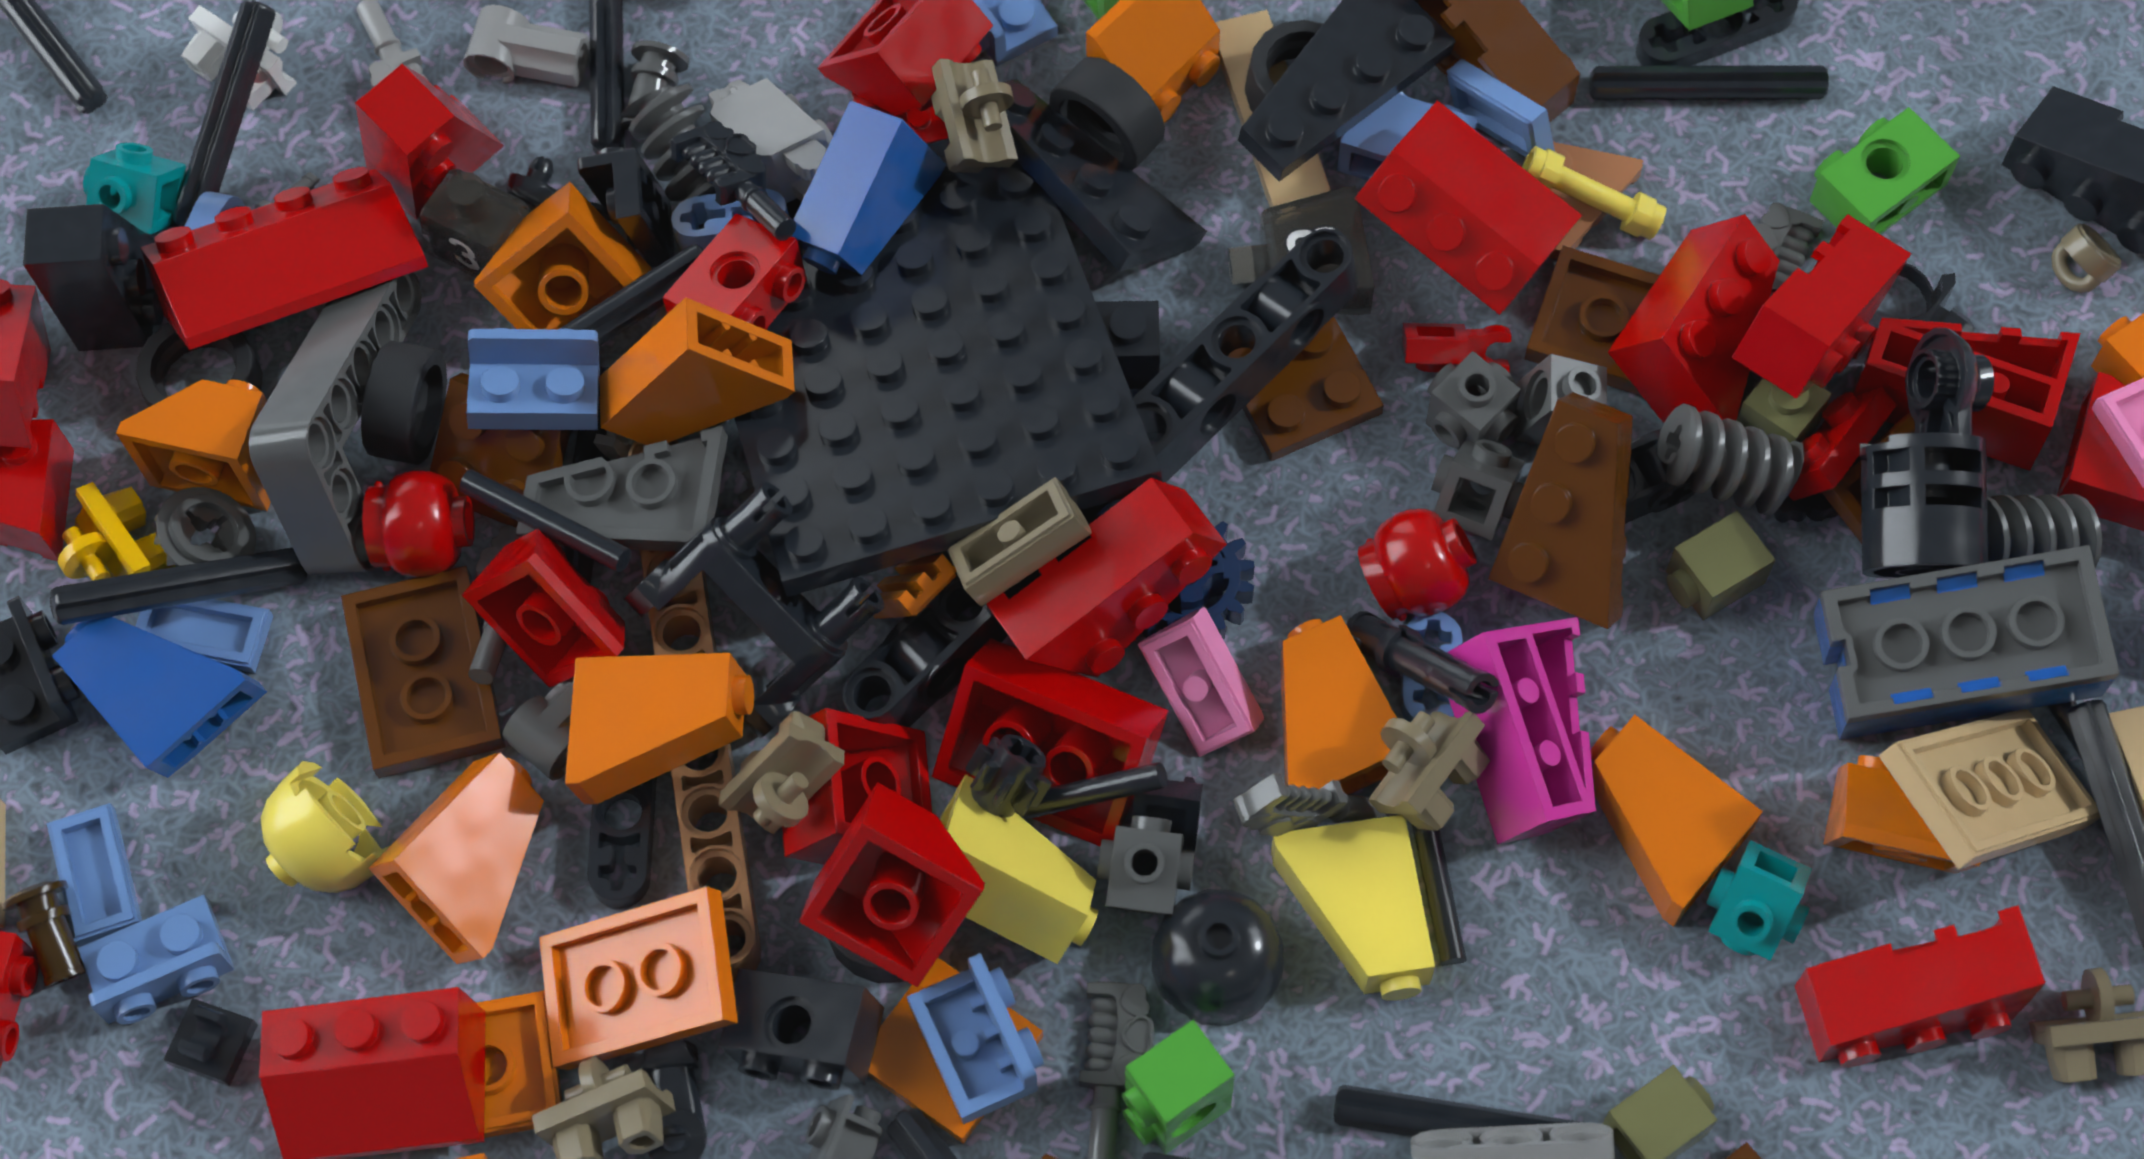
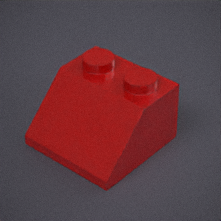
M877 0L817 69L827 79L892 114L916 108L919 111H924L933 106L931 95L937 90L931 67L939 59H950L956 63H971L982 50L979 42L994 25L973 0Z
M538 528L505 545L462 594L463 598L549 688L574 677L575 658L618 656L624 649L625 621L610 606L604 593L590 585L567 560L562 548L554 541L548 539Z
M824 708L809 716L823 724L825 728V741L844 750V765L807 801L809 807L807 815L794 827L782 826L784 857L825 865L877 782L932 813L925 731L892 723L872 722L863 716Z
M877 782L816 877L799 923L918 988L983 892L985 883L937 815Z

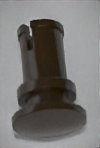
M66 880L48 881L29 886L12 895L1 904L3 911L18 909L22 920L17 922L16 926L19 933L27 932L44 977L45 987L57 985L86 973L66 917L71 915L68 904L61 905L57 893L69 887Z

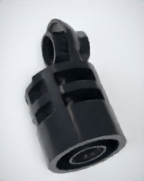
M1935 327L1924 334L1915 347L1908 364L1905 390L1908 409L1915 422V433L1889 435V442L1877 444L1860 443L1862 573L1865 576L1893 579L1988 562L1986 439L1972 435V412L1983 410L1989 403L1994 390V371L1988 358L1984 355H1975L1970 345L1951 329Z

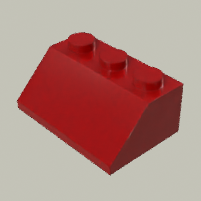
M1439 100L1434 103L1393 148L1354 198L1499 315L1509 307L1582 217L1581 213Z
M991 638L965 664L931 777L957 788L965 774L975 779V776L968 773L965 767L979 744L987 746L992 737H997L1001 740L1005 735L1009 734L1028 739L1043 752L1046 758V767L1041 775L1052 782L1050 787L1148 765L1153 760L1169 710L1073 671L1025 660L1018 649ZM1134 795L1032 819L1101 847L1102 839L1114 840L1116 826L1123 825L1134 801Z
M459 987L262 1011L259 1078L282 1159H347L483 1143L485 1131L486 1011Z

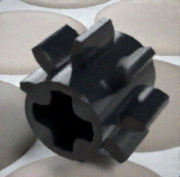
M1005 735L1001 740L997 737H992L987 746L979 744L965 767L968 773L975 776L970 785L972 797L979 806L993 815L1011 817L1015 812L1025 815L1030 806L1035 808L1039 806L1052 785L1049 779L1041 775L1046 767L1045 755L1034 743L1018 735Z

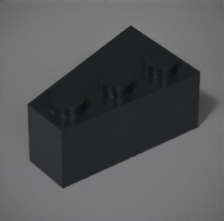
M2053 86L2015 135L2001 165L2011 170L2013 177L2021 185L2030 189H2042L2063 202L2066 210L2075 218L2087 222H2096L2114 233L2120 244L2127 250L2137 254H2144V129L2121 121L2124 118L2122 110Z
M104 204L27 209L23 266L78 351L144 347L147 339L153 335V325H161L164 315L140 247L155 243L152 237Z

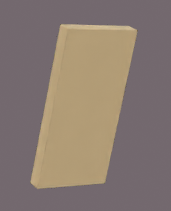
M2026 709L1898 741L1879 755L1958 870L2082 830L2100 818L2096 802L2030 711Z

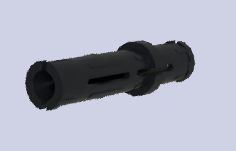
M1360 611L1354 614L1346 624L1351 634L1361 640L1359 641L1354 638L1361 653L1373 658L1380 670L1394 677H1400L1401 674L1405 675L1424 687L1455 701V703L1474 714H1482L1495 703L1498 691L1492 690L1480 683L1482 682L1490 687L1499 686L1498 680L1494 675L1467 664V662L1423 641L1418 631L1404 624L1399 625V628L1394 627L1368 611Z

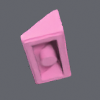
M1205 607L1189 613L1138 643L1141 652L1199 757L1255 732L1264 720L1261 708Z

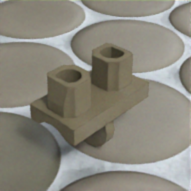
M939 59L931 67L937 89L931 95L935 115L941 118L946 125L950 144L944 152L949 170L953 173H978L985 167H1010L1018 159L1006 110L1014 103L1011 86L1004 82H998L993 60L956 63L950 59Z
M792 711L779 724V733L762 750H754L740 764V772L720 791L719 806L728 811H740L748 814L764 830L772 834L781 826L794 827L807 815L809 809L807 801L844 765V750L825 741V728L823 724L799 711Z
M1419 711L1412 722L1400 718L1389 719L1380 733L1382 740L1390 749L1382 761V764L1389 772L1369 797L1368 801L1379 813L1401 814L1419 830L1441 829L1454 812V804L1440 789L1447 777L1454 784H1469L1481 775L1490 762L1476 740L1485 724L1472 712H1465L1462 717L1456 718L1442 712H1432L1429 715L1426 712Z
M2101 967L2084 970L2081 979V989L2067 990L2061 993L2064 1011L2084 1010L2086 1016L2029 1022L2033 1043L2045 1045L2046 1057L2053 1080L2070 1083L2097 1079L2093 1043L2113 1042L2116 1074L2122 1076L2144 1075V1010L2115 1013V1006L2134 1004V990L2130 984L2112 986L2109 976Z
M594 1056L579 1064L580 1084L564 1091L566 1101L532 1115L535 1134L553 1146L557 1159H604L601 1143L616 1136L619 1147L628 1154H643L662 1146V1117L676 1110L672 1093L667 1089L659 1090L643 1069L632 1072L629 1066L625 1064L609 1071L606 1064L600 1058Z

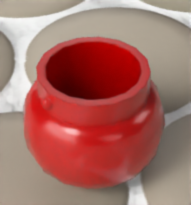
M430 471L404 472L390 479L387 485L376 481L374 486H369L365 491L362 512L363 536L368 559L373 567H382L385 572L390 571L392 567L394 571L412 577L435 575L452 569L461 557L462 547H471L473 545L475 520L471 499L469 496H459L454 483L446 476Z
M1425 508L1408 509L1388 518L1378 527L1374 539L1368 538L1365 544L1358 547L1357 552L1364 577L1374 597L1387 616L1393 621H1404L1407 615L1411 613L1414 616L1420 617L1438 614L1457 604L1466 594L1470 584L1468 568L1477 563L1473 547L1460 523L1455 518L1444 522L1435 511Z

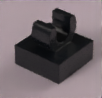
M1185 777L1183 782L1168 780L1166 788L1134 795L1132 816L1153 817L1172 821L1171 833L1183 834L1184 836L1183 850L1195 851L1203 784H1197L1193 777Z
M192 998L163 1060L170 1066L230 1087L258 1024L251 1018Z

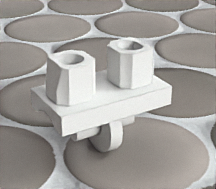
M199 5L188 18L198 32L192 38L181 57L194 72L212 82L218 75L233 27ZM237 11V12L234 14V16H233V19H232V23H233V24H234V22H235V19H236V16H237L238 11ZM276 11L273 26L248 100L247 107L251 110H254L274 89L286 95L297 84L293 78L282 72L283 62L281 59L268 51L272 49L280 54L288 45V39L280 35L283 20Z

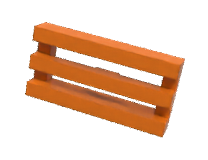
M943 554L925 556L898 564L894 569L900 575L884 577L876 585L882 591L880 595L885 606L881 612L873 617L875 619L916 616L957 576L955 574L957 572L956 568ZM867 594L859 603L861 604L870 594Z

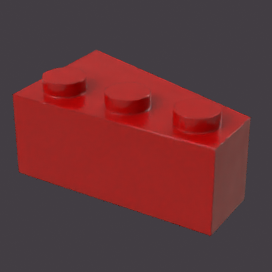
M1882 317L1863 361L1853 394L1856 396L1882 386L1897 404L1886 419V422L1895 425L1907 413H1910L1905 390V377L1915 347L1922 336L1933 328L1951 329L1970 345L1975 355H1984L1988 358L1994 371V390L1989 403L1983 410L1972 412V435L1986 439L1987 457L2030 471L2053 427L2081 333L2060 332L2057 339L2023 337L2021 328L2001 327L1998 334L1962 332V324Z
M33 419L30 425L33 437L31 448L0 446V545L6 547L8 545L41 554L43 558L58 561L59 554L63 551L64 540L62 534L65 531L74 448L54 419Z
M1154 478L1148 479L1089 524L1092 531L1090 539L1058 562L1054 558L1038 570L1042 575L1011 599H1008L1003 592L986 604L1025 660L1098 678L1102 673L1111 670L1119 664L1125 655V649L1144 629L1155 625L1165 616L1168 611V605L1188 584L1199 580L1208 572L1212 565V559L1227 543L1185 489Z

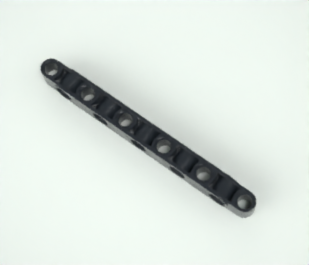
M1323 228L1306 235L1273 268L1265 271L1133 397L1147 435L1152 433L1164 434L1159 441L1151 444L1161 468L1163 482L1166 483L1277 376L1317 336L1321 328L1354 296L1357 291L1358 276L1352 245L1345 234L1335 229ZM1328 264L1339 266L1332 272L1321 273L1316 271L1321 266ZM1236 349H1252L1251 353L1245 357H1228ZM1122 499L1081 510L1088 524H1090ZM1087 536L1057 556L1058 562L1090 539L1091 536ZM1036 570L1004 592L1008 599H1011L1042 574L1039 570ZM957 572L955 573L957 576L916 616L904 617L886 636L883 643L850 673L842 689L843 703L850 714L863 716L872 722L892 723L910 727L936 701L942 699L960 683L965 664L991 638L1002 642L1008 636L986 604L984 606L978 605L965 591ZM973 606L983 607V610L974 619L965 622L957 621L959 615L965 609ZM883 694L890 695L889 701L881 709L873 712L865 711L867 704L874 697Z

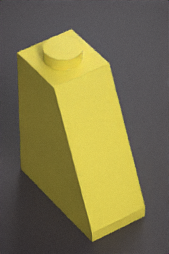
M965 774L939 820L985 883L983 892L966 915V918L1058 964L1071 942L1081 946L1094 926L1098 910L1091 907L1096 879L1016 812L1011 817H999L979 806L971 794L972 788L970 785L974 778Z
M1402 815L1293 830L1272 838L1271 858L1274 868L1364 994L1381 992L1382 999L1402 1000L1420 994L1422 992L1421 986L1431 983L1435 963L1406 819Z

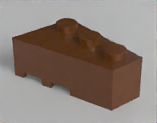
M1415 0L1456 40L1451 55L1436 65L1446 76H1448L1447 70L1459 60L1464 59L1546 108L1549 123L1574 103L1580 78L1579 71L1575 68L1571 59L1560 50L1520 0Z
M1575 392L1557 400L1488 577L1489 580L1606 629H1609L1622 617L1623 597L1621 596L1623 558L1626 557L1627 537H1624L1626 498L1629 497L1632 415Z

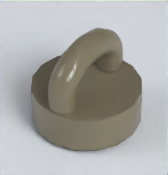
M2076 224L2061 238V242L2055 247L2051 256L2052 269L2058 280L2069 290L2079 293L2092 291L2099 284L2106 282L2121 268V259L2113 247L2098 232L2086 224ZM2069 255L2088 273L2084 278L2076 276L2070 270L2067 264V257Z

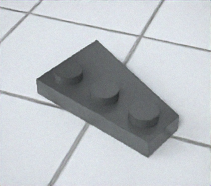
M723 426L700 431L701 438L670 446L667 440L643 446V453L607 462L602 457L528 475L523 495L630 550L678 552L711 519L715 518L728 435ZM518 522L516 535L520 538L534 529ZM547 537L548 539H550V540L554 541L555 543H557L559 546H565V545H563V544H561V543H559V542H557V541H555V540H553V539Z

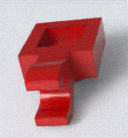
M1403 323L1402 350L1405 363H1416L1415 367L1425 372H1440L1441 369L1450 363L1460 364L1473 351L1487 363L1495 362L1510 373V365L1507 359H1491L1486 355V350L1495 342L1510 343L1512 335L1510 329L1502 325H1490L1482 329H1466L1465 324Z

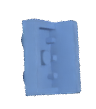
M981 953L968 958V970L907 996L910 1009L963 1125L1037 1092L1038 1084L1035 1069L1044 1065L1042 1055L1030 1029L1026 1027L1017 1031L1007 1011V1008L1016 1005V1002L1003 971L1000 967L989 971Z

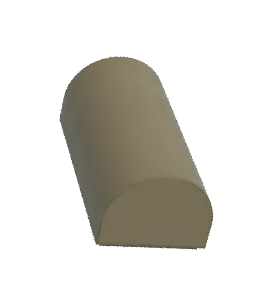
M1055 477L1000 513L998 519L969 534L947 550L965 591L978 605L984 606L1092 534V531L1077 504L1070 498L1064 486Z

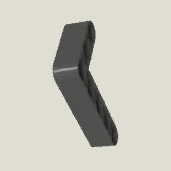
M415 272L327 302L250 430L248 444L253 466L302 567L310 575L368 572L376 568L371 565L365 549L362 522L364 494L344 453L343 446L361 416L366 382L379 350L390 340L403 342L418 316L421 308V288Z

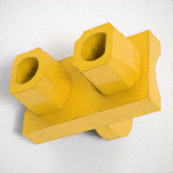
M94 482L76 488L75 496L82 504V509L75 518V526L68 528L62 534V538L67 546L59 554L57 561L66 577L80 579L89 576L91 581L175 567V565L167 566V554L162 546L154 544L156 532L136 541L128 533L146 525V511L143 502L132 486L105 495L101 494Z

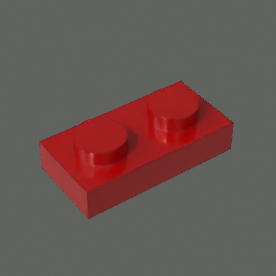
M1882 386L1856 396L1852 392H1847L1836 398L1825 408L1822 413V417L1825 420L1815 434L1801 442L1804 449L1803 467L1799 479L1788 495L1793 501L1833 489L1837 486L1860 455V443L1868 444L1897 406Z

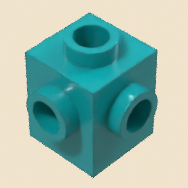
M119 143L115 149L90 158V164L83 178V191L87 195L86 205L104 204L143 232L148 234L156 233L175 224L172 220V215L186 175L187 164L154 156L153 149L143 144Z
M1750 840L1735 872L1722 867L1713 885L1706 904L1716 908L1717 911L1708 932L1720 937L1721 941L1728 948L1737 953L1747 956L1757 954L1771 961L1781 939L1794 944L1805 922L1810 907L1799 902L1804 894L1812 868Z

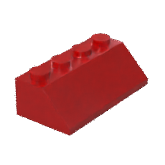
M366 167L350 168L334 175L332 178L333 183L312 190L304 186L290 188L275 195L273 198L274 203L253 210L247 206L234 207L217 214L214 217V223L191 230L190 227L181 226L159 233L154 237L155 243L140 247L163 315L188 349L191 350L427 268L428 264L391 183L376 169L368 170Z

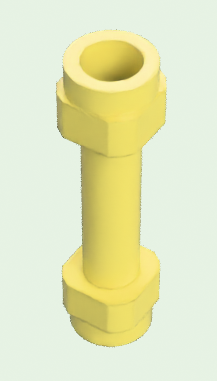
M1534 146L1530 150L1522 167L1550 190L1554 188L1622 220L1620 230L1634 237L1642 236L1651 240L1659 231L1666 215V207L1658 204L1655 198L1642 192H1638L1631 198L1563 166L1565 156L1549 148L1544 150Z

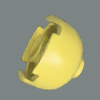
M302 761L281 781L265 803L261 815V829L264 844L270 853L266 857V863L278 879L291 887L299 882L313 891L339 893L356 888L374 875L368 868L390 847L381 849L366 829V825L382 826L363 800L346 783L337 777L331 784L326 785L320 779L314 777L323 767L314 762ZM359 835L356 849L352 852L350 849L356 844L353 840Z

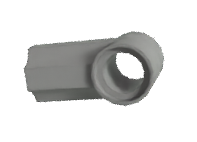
M502 5L484 6L479 12L463 59V65L468 72L479 79H484L486 74L502 77V83H510L514 80L515 76L577 87L583 80L589 62L590 41L588 34L531 24L525 16L512 8Z

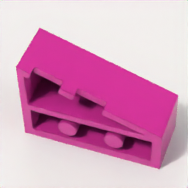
M1579 617L1482 632L1447 652L1477 669L1494 675L1498 680L1499 686L1490 687L1480 682L1482 685L1498 691V697L1489 710L1482 714H1476L1485 724L1476 740L1490 760L1484 771L1476 779L1497 844L1543 835L1596 811L1589 732L1581 731L1579 725L1577 697L1585 694L1584 674L1575 672L1572 640L1580 636ZM1449 699L1456 718L1462 717L1465 712H1470Z

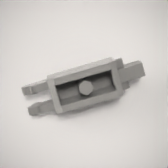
M767 78L751 86L738 79L730 82L723 89H716L709 93L712 105L710 111L711 120L721 122L724 127L733 129L734 133L748 136L749 140L755 143L757 154L761 156V162L766 165V189L779 192L784 197L786 203L796 198L802 202L833 138L827 125L821 119L813 120L803 111L794 95H785Z

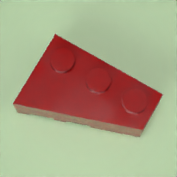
M403 63L355 102L366 168L368 170L376 169L391 183L402 208L415 220L428 210L436 214L449 206L460 190L457 187L456 176L463 179V172L473 173L504 147L457 97L452 94L449 96L436 84L433 86L425 77Z
M1746 214L1690 230L1608 350L1609 355L1663 424L1671 412L1683 403L1696 407L1699 413L1708 411L1717 414L1721 420L1729 418L1736 421L1750 369L1731 357L1761 307L1770 298L1780 261Z
M1847 214L1839 223L1830 242L1822 241L1814 250L1811 257L1818 262L1813 270L1806 273L1797 268L1763 304L1731 358L1796 399L1814 384L1823 389L1835 372L1840 374L1852 358L1857 360L1872 340L1877 328L1869 324L1912 253Z
M0 279V446L31 448L33 437L30 425L32 418H37L38 415L37 392L38 389L44 387L51 348L36 286L11 285L8 281Z
M2019 905L1997 911L2000 919L1993 927L1974 933L1958 936L1955 924L1933 930L1936 941L1893 950L1891 943L1806 968L1795 984V989L1818 1062L1838 1058L1841 1067H1855L1880 1058L1881 1053L1879 1049L1904 1044L1907 1053H1919L1945 1044L1947 1042L1946 1034L1969 1030L1972 1039H1982L2011 1029L2010 1020H2013L2046 984Z

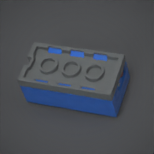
M2090 545L1823 590L1813 615L1823 665L1837 663V670L1829 688V694L1839 740L2102 697L2120 674Z

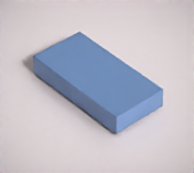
M1464 59L1459 60L1447 70L1454 107L1467 115L1477 117V128L1527 157L1534 146L1544 150L1549 148L1555 151L1546 108Z
M211 599L141 611L135 627L236 670L255 673L270 629L273 614L270 609Z
M108 803L46 823L59 880H66L69 886L62 893L64 902L68 904L71 911L68 919L75 944L78 947L84 946L142 921L116 809L113 805Z

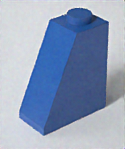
M850 100L794 217L796 230L792 237L796 238L798 245L805 250L802 259L815 268L836 275L839 267L862 275L937 181L946 163L903 119Z
M114 617L78 623L66 635L65 644L52 655L145 768L167 778L193 759L267 693L259 682L232 667Z

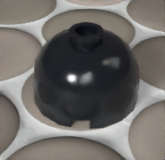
M1206 889L1184 897L1174 906L1173 915L1166 914L1153 939L1152 974L1160 995L1178 1012L1189 1016V1019H1194L1195 1022L1202 1025L1229 1026L1252 1018L1273 997L1283 976L1284 945L1273 918L1256 900L1234 890Z

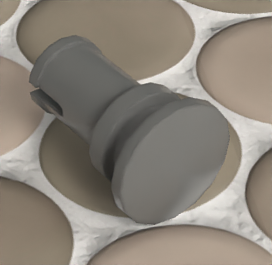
M650 40L636 41L632 45L631 54L639 62L635 63L631 70V77L635 82L628 106L640 97L665 86H677L679 78L675 72L686 71L690 64L686 54L665 43ZM622 118V127L629 131L631 122L634 119Z

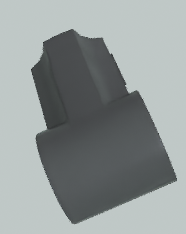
M574 677L558 683L545 697L537 695L524 702L510 717L503 731V739L552 781L558 780L566 774L561 769L567 764Z

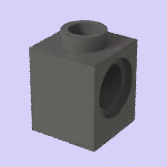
M1550 354L1516 383V386L1521 391L1515 412L1519 417V421L1514 428V440L1540 446L1557 400L1572 392L1607 405V367L1555 354Z

